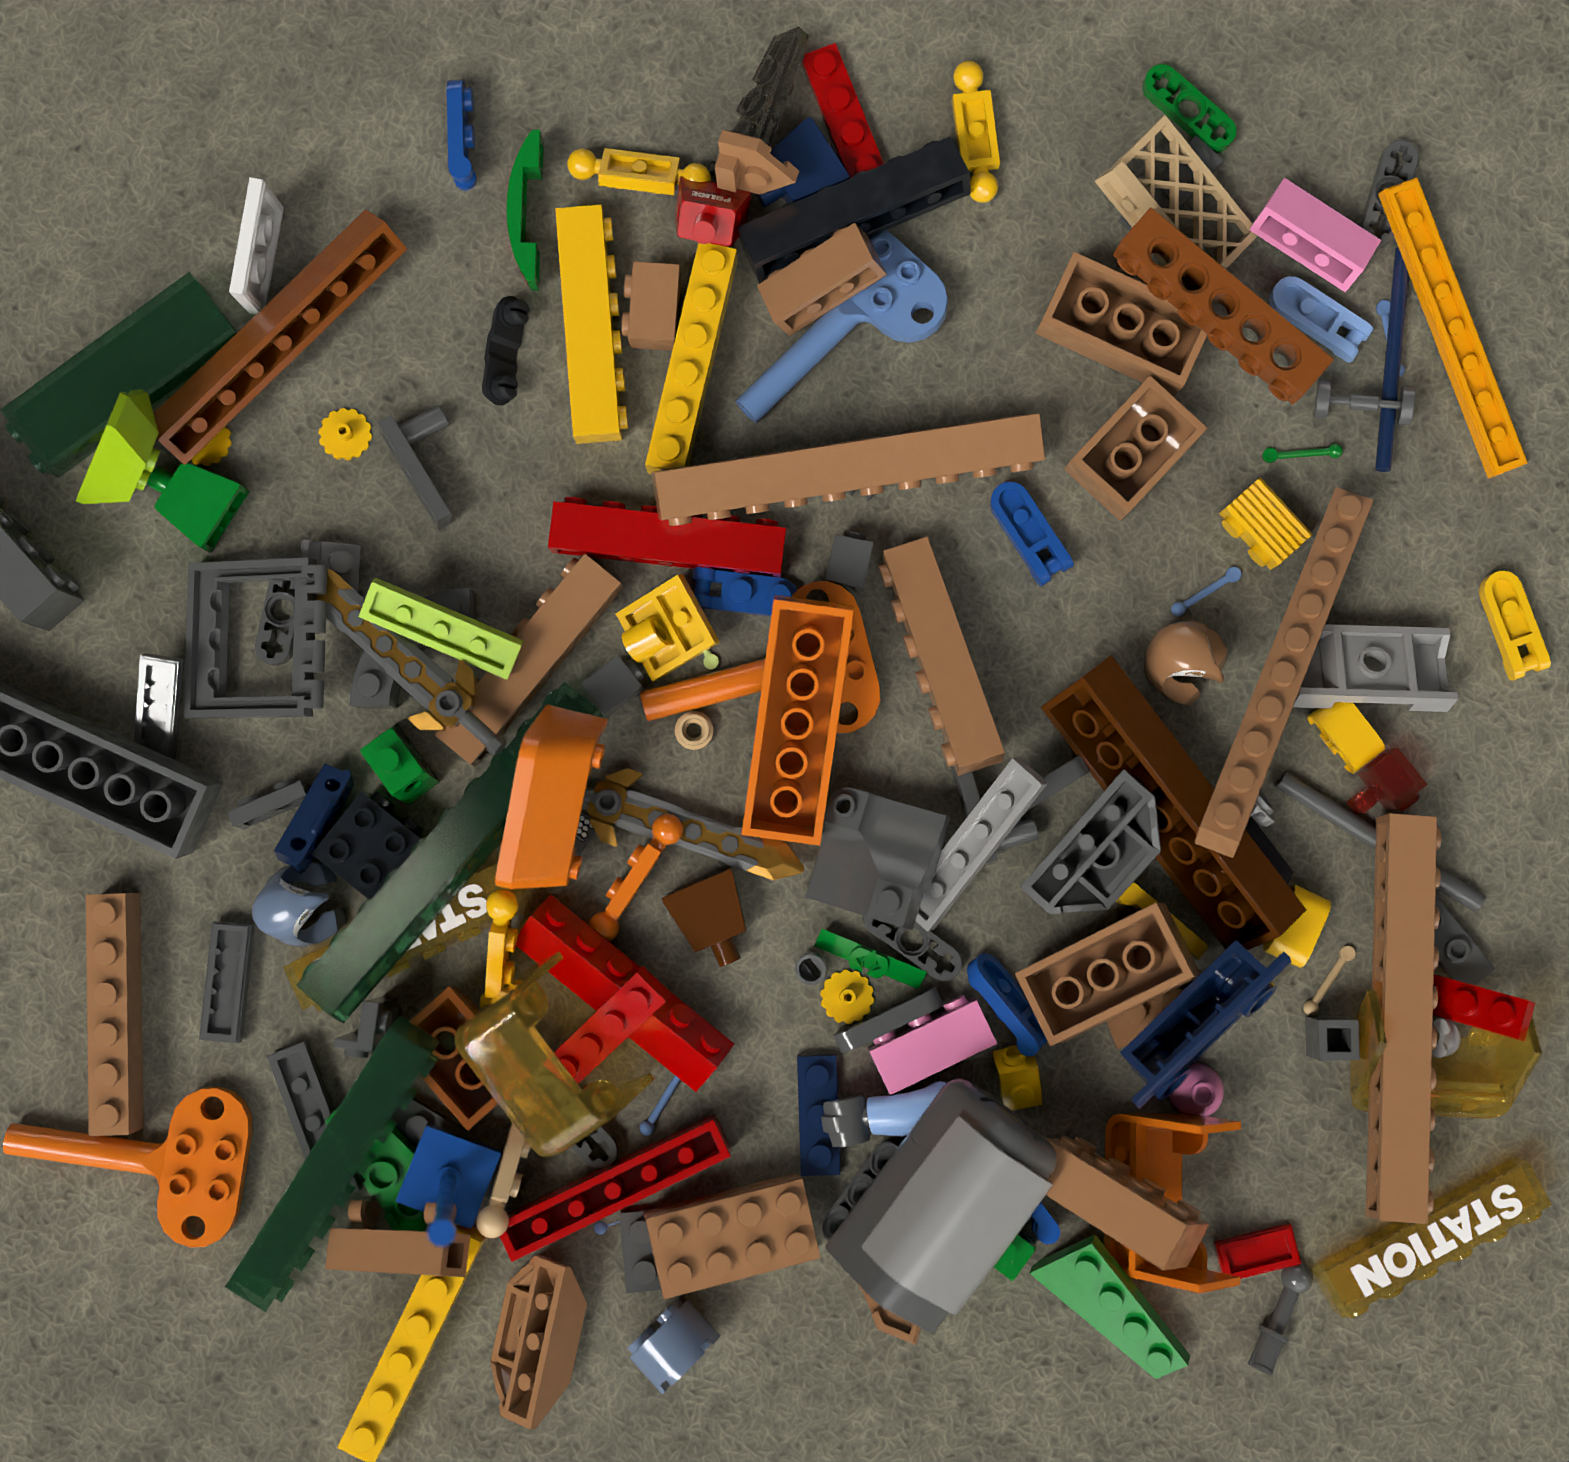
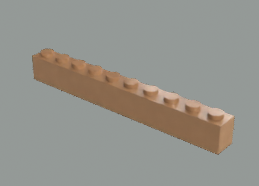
M1028 413L651 471L658 518L661 520L668 519L669 526L692 523V515L707 513L708 520L731 517V509L743 507L746 508V514L769 511V503L784 501L785 508L807 505V497L822 495L823 502L841 500L846 498L845 491L860 489L861 496L883 493L884 485L898 483V490L918 488L922 486L921 480L935 478L936 484L959 481L958 474L973 472V478L996 475V468L1010 466V472L1034 469L1033 462L1045 460L1040 413Z
M1337 487L1335 488L1199 827L1195 844L1231 858L1234 857L1374 501L1373 499Z
M1389 813L1376 817L1366 1217L1379 1221L1428 1224V1214L1432 1213L1434 1204L1433 1194L1429 1189V1173L1434 1168V1153L1430 1148V1132L1433 1131L1435 1126V1112L1431 1107V1091L1434 1090L1436 1085V1072L1434 1067H1432V1050L1435 1049L1437 1044V1031L1432 1026L1433 1010L1438 1002L1437 988L1433 986V975L1439 961L1438 948L1434 946V930L1438 928L1440 920L1439 909L1435 906V890L1439 888L1441 879L1440 870L1436 867V851L1439 850L1441 845V831L1437 827V817Z

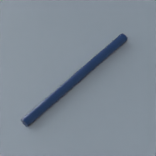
M1399 247L1395 249L1381 398V400L1397 401L1409 277ZM1380 409L1375 470L1378 472L1391 471L1397 409Z

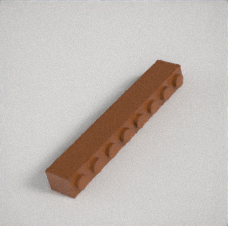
M365 209L154 413L159 432L157 440L186 465L407 250L390 227L382 219Z

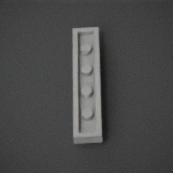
M1015 757L1011 759L942 849L929 894L923 893L915 920L927 932L936 928L1048 784L1021 758Z

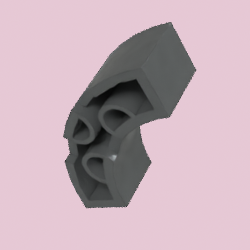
M470 588L452 589L423 597L476 620L477 594ZM405 637L408 641L414 643L422 651H425L428 648V646L424 644H421L417 641ZM366 651L363 652L354 673L349 705L359 709H398L401 685L387 674L386 670Z

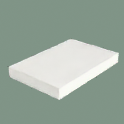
M249 177L229 293L249 314L256 315L267 305L284 207L263 179Z

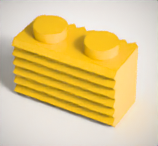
M1261 477L1254 481L1219 513L1224 519L1222 521L1224 529L1236 539L1241 537L1250 547L1248 554L1252 560L1261 567L1267 565L1270 570L1280 565L1313 535Z

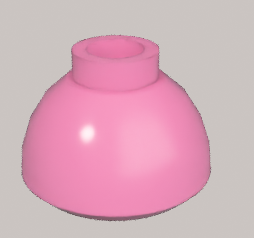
M1193 1063L1189 1067L1191 1073L1187 1079L1169 1097L1173 1106L1181 1114L1209 1116L1220 1107L1224 1097V1086L1219 1075L1211 1067L1202 1063Z

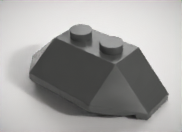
M1124 769L1020 888L1049 914L1110 909L1162 851L1155 795Z

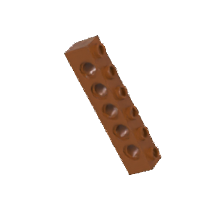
M1151 207L1121 240L1113 254L1117 258L1119 266L1126 273L1137 275L1148 284L1149 291L1156 298L1163 301L1167 300L1178 309L1179 316L1186 323L1193 326L1197 325L1208 334L1209 341L1216 348L1230 352L1238 359L1240 367L1246 373L1260 377L1269 385L1270 392L1279 400L1288 401L1294 405L1334 360ZM1159 253L1163 255L1167 260V265L1156 264L1152 260L1151 254ZM1189 278L1193 280L1197 285V290L1190 291L1186 289L1181 279ZM1212 303L1223 305L1227 310V316L1217 315L1212 309ZM1242 328L1253 330L1257 335L1258 341L1252 342L1247 340L1243 335ZM1273 353L1283 355L1287 360L1288 367L1277 365L1273 359Z

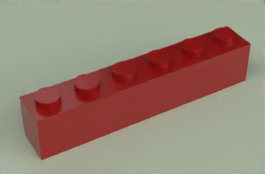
M564 497V502L553 501L548 548L551 553L574 556L586 554L588 557L688 569L704 567L720 571L781 578L786 528L779 527L778 521L756 519V524L741 523V518L734 515L717 520H708L702 518V514L692 515V523L669 526L668 519L661 520L658 518L656 506H641V510L636 511L625 509V504L613 501H603L602 507L587 505V500L577 497Z
M552 895L532 913L518 933L516 946L595 1011L641 968ZM670 992L671 996L642 1023L629 1038L692 1090L697 1092L718 1068L734 1046V1043Z
M713 1114L613 1162L606 1168L598 1169L507 1213L509 1224L506 1231L499 1237L511 1262L731 1157L732 1149L716 1115Z

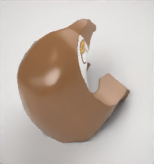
M1195 620L1178 621L1164 626L1153 636L1145 653L1144 673L1147 680L1164 696L1174 702L1190 706L1200 697L1199 690L1192 683H1180L1174 680L1172 676L1204 677L1222 683L1224 676L1221 669L1227 662V649L1220 636L1207 624Z

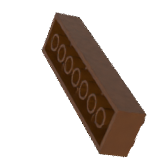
M1112 655L1072 682L1040 707L1076 755L1081 756L1090 769V773L1104 791L1125 769L1155 795L1162 850L1155 858L1225 950L1236 940L1246 950H1250L1280 937L1307 910L1271 864L1270 860L1247 833L1246 829L1243 832L1233 858L1194 843L1215 789Z

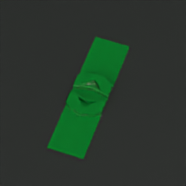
M821 929L814 945L819 949L848 960L850 968L862 972L863 967L869 969L866 975L876 979L885 975L916 989H919L927 973L824 929Z

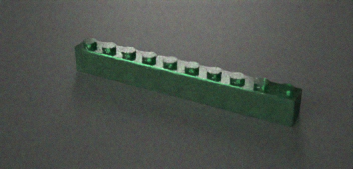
M565 682L558 689L549 692L543 700L539 711L519 726L516 737L499 754L492 757L490 766L480 777L473 779L467 785L463 797L456 805L442 813L438 819V825L427 837L420 839L411 850V856L403 865L395 868L388 874L384 881V886L373 898H369L360 906L357 917L350 925L334 935L330 942V947L320 959L311 962L305 968L302 979L296 986L329 1016L345 1023L502 843L520 747L525 733L546 705H551L604 718L598 707Z

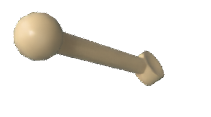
M1343 946L1339 950V959L1313 999L1307 1001L1303 1006V1010L1307 1015L1314 1016L1318 1013V1004L1346 961H1351L1355 958L1356 952L1353 947Z

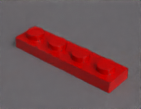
M836 42L801 55L800 62L839 160L850 175V179L861 171H870L884 165Z
M642 966L573 1032L543 1064L572 1090L661 1007L671 996V993Z

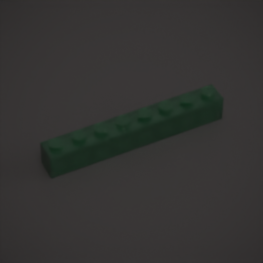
M401 1016L394 1021L239 1263L225 1288L265 1313L275 1299L281 1303L284 1301L295 1284V1281L289 1277L295 1268L302 1272L316 1251L310 1247L315 1237L323 1240L336 1220L330 1213L336 1204L343 1208L356 1189V1186L350 1183L356 1173L364 1176L377 1156L371 1152L376 1141L378 1140L384 1144L397 1125V1122L391 1119L398 1108L405 1112L418 1092L417 1089L412 1087L417 1077L420 1075L426 1079L439 1058L433 1052L439 1045V1040Z

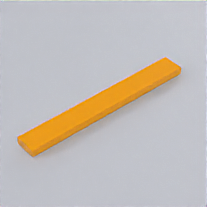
M1418 177L1382 190L1378 193V196L1488 479L1528 464Z

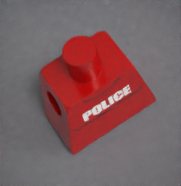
M680 176L675 209L677 236L695 240L701 244L710 243L726 247L732 246L739 237L737 227L747 222L752 192L740 189L732 192L717 188V183L695 182Z

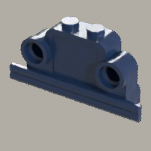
M1237 940L1233 942L1120 1052L1132 1070L1146 1083L1131 1099L1132 1102L1140 1109L1153 1095L1162 1101L1178 1089L1191 1073L1189 1067L1228 1031L1242 1015L1246 1018L1250 1017L1271 998L1277 989L1272 980L1291 963V958L1283 952L1265 968Z

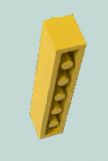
M602 205L555 208L573 438L576 444L622 440L621 429H628V413L626 406L619 405V392L626 389L624 369L616 367V354H621L623 351L621 331L613 329V316H619L620 312L618 293H611L610 279L617 278L615 256L608 255L607 241H614L612 218H605Z
M698 243L645 462L648 474H651V471L689 466L737 267V249L710 243Z
M454 1223L456 1228L455 1234L470 1235L466 1277L420 1276L337 1447L338 1449L365 1462H376L383 1452L486 1239L473 1226L469 1229Z

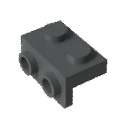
M381 996L363 1001L358 1033L353 1032L334 1038L333 1047L345 1048L344 1055L366 1058L369 1054H378L379 1049L392 1045L389 1039L393 1036V1031L398 1032L402 1020V1009L397 1008L398 998Z

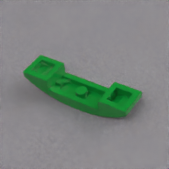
M540 129L531 130L517 154L509 179L506 203L507 227L511 248L521 274L531 291H539L540 252L536 243L526 242L528 179L543 180L544 141Z

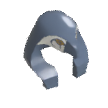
M311 862L302 874H298L296 869L290 865L279 869L268 879L252 906V918L258 928L290 946L307 947L321 943L347 924L345 908L323 913L311 927L301 929L314 910L327 901L329 896L326 893L308 892L291 884L300 881L313 886H319L337 881L335 873L326 865Z

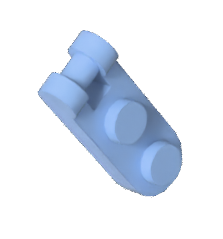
M1283 278L1270 292L1269 304L1275 311L1293 326L1332 350L1333 354L1348 363L1353 362L1359 352L1357 347L1361 341H1366L1373 331V327L1367 321L1300 278ZM1340 326H1343L1349 332L1345 338L1336 333Z

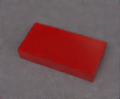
M1290 1223L1213 1242L1221 1273L1239 1276L1240 1279L1301 1264L1293 1228Z

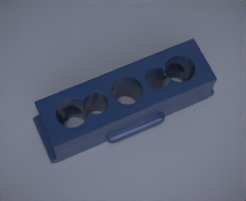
M328 764L323 765L275 847L274 852L277 859L294 867L298 874L306 871L314 857L311 853L326 836L351 793L354 781L350 770L341 771Z

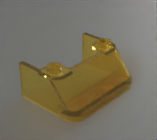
M559 951L527 969L458 1028L455 1035V1045L458 1052L532 1149L543 1157H552L563 1153L613 1119L655 1079L651 1073H647L618 1087L608 1080H597L588 1084L582 1090L541 1037L534 1025L546 1015L548 999L543 989L537 983V980L564 958Z
M1376 990L1367 991L1355 1019L1359 1020L1360 1060H1350L1349 1091L1351 1102L1354 1108L1368 1112L1369 1081L1387 1045ZM1533 1017L1530 1021L1525 1042L1473 1027L1466 1038H1461L1460 1045L1453 1054L1442 1058L1432 1056V1067H1434L1436 1072V1085L1434 1090L1431 1091V1107L1434 1109L1435 1116L1490 1119L1502 1116L1510 1110L1542 1055Z

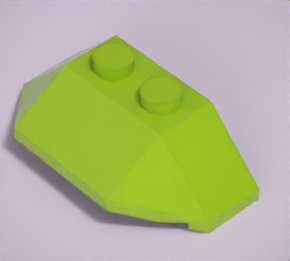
M137 389L130 391L129 394L125 392L119 394L75 500L76 502L81 504L129 502L135 488L141 491L144 490L149 475L160 454V450L153 448L159 432L148 392Z

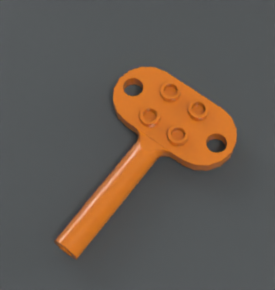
M812 581L798 588L791 597L806 599L810 591L820 589L826 593L828 602L853 605L854 614L841 704L846 702L852 703L857 708V716L849 724H843L838 721L836 732L852 733L866 726L876 714L880 703V687L860 609L852 594L843 586L829 581ZM765 659L640 691L641 702L647 721L761 692Z
M204 1087L187 1095L175 1107L169 1125L168 1136L163 1143H151L108 1136H89L87 1133L12 1123L7 1128L4 1136L3 1152L7 1155L154 1176L159 1184L157 1216L163 1231L178 1244L190 1248L206 1247L222 1239L234 1227L238 1218L253 1133L252 1114L246 1102L234 1091L223 1087ZM210 1096L218 1097L224 1104V1112L220 1118L211 1117L205 1109L206 1101ZM190 1216H198L203 1220L205 1231L202 1236H193L188 1232L186 1222Z

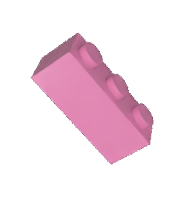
M1285 177L1249 229L1344 292L1348 290L1363 272L1381 242L1379 238Z
M965 995L956 997L943 1005L946 1011L934 1017H931L930 1013L908 1023L909 1029L898 1034L893 1030L873 1040L875 1045L869 1047L868 1050L890 1095L997 1044L976 999L966 1000Z

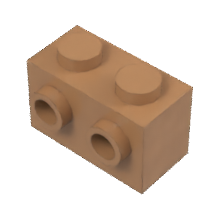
M633 262L632 274L625 275L624 296L625 298H630V312H623L622 335L628 336L631 348L673 350L679 320L681 290L679 264Z

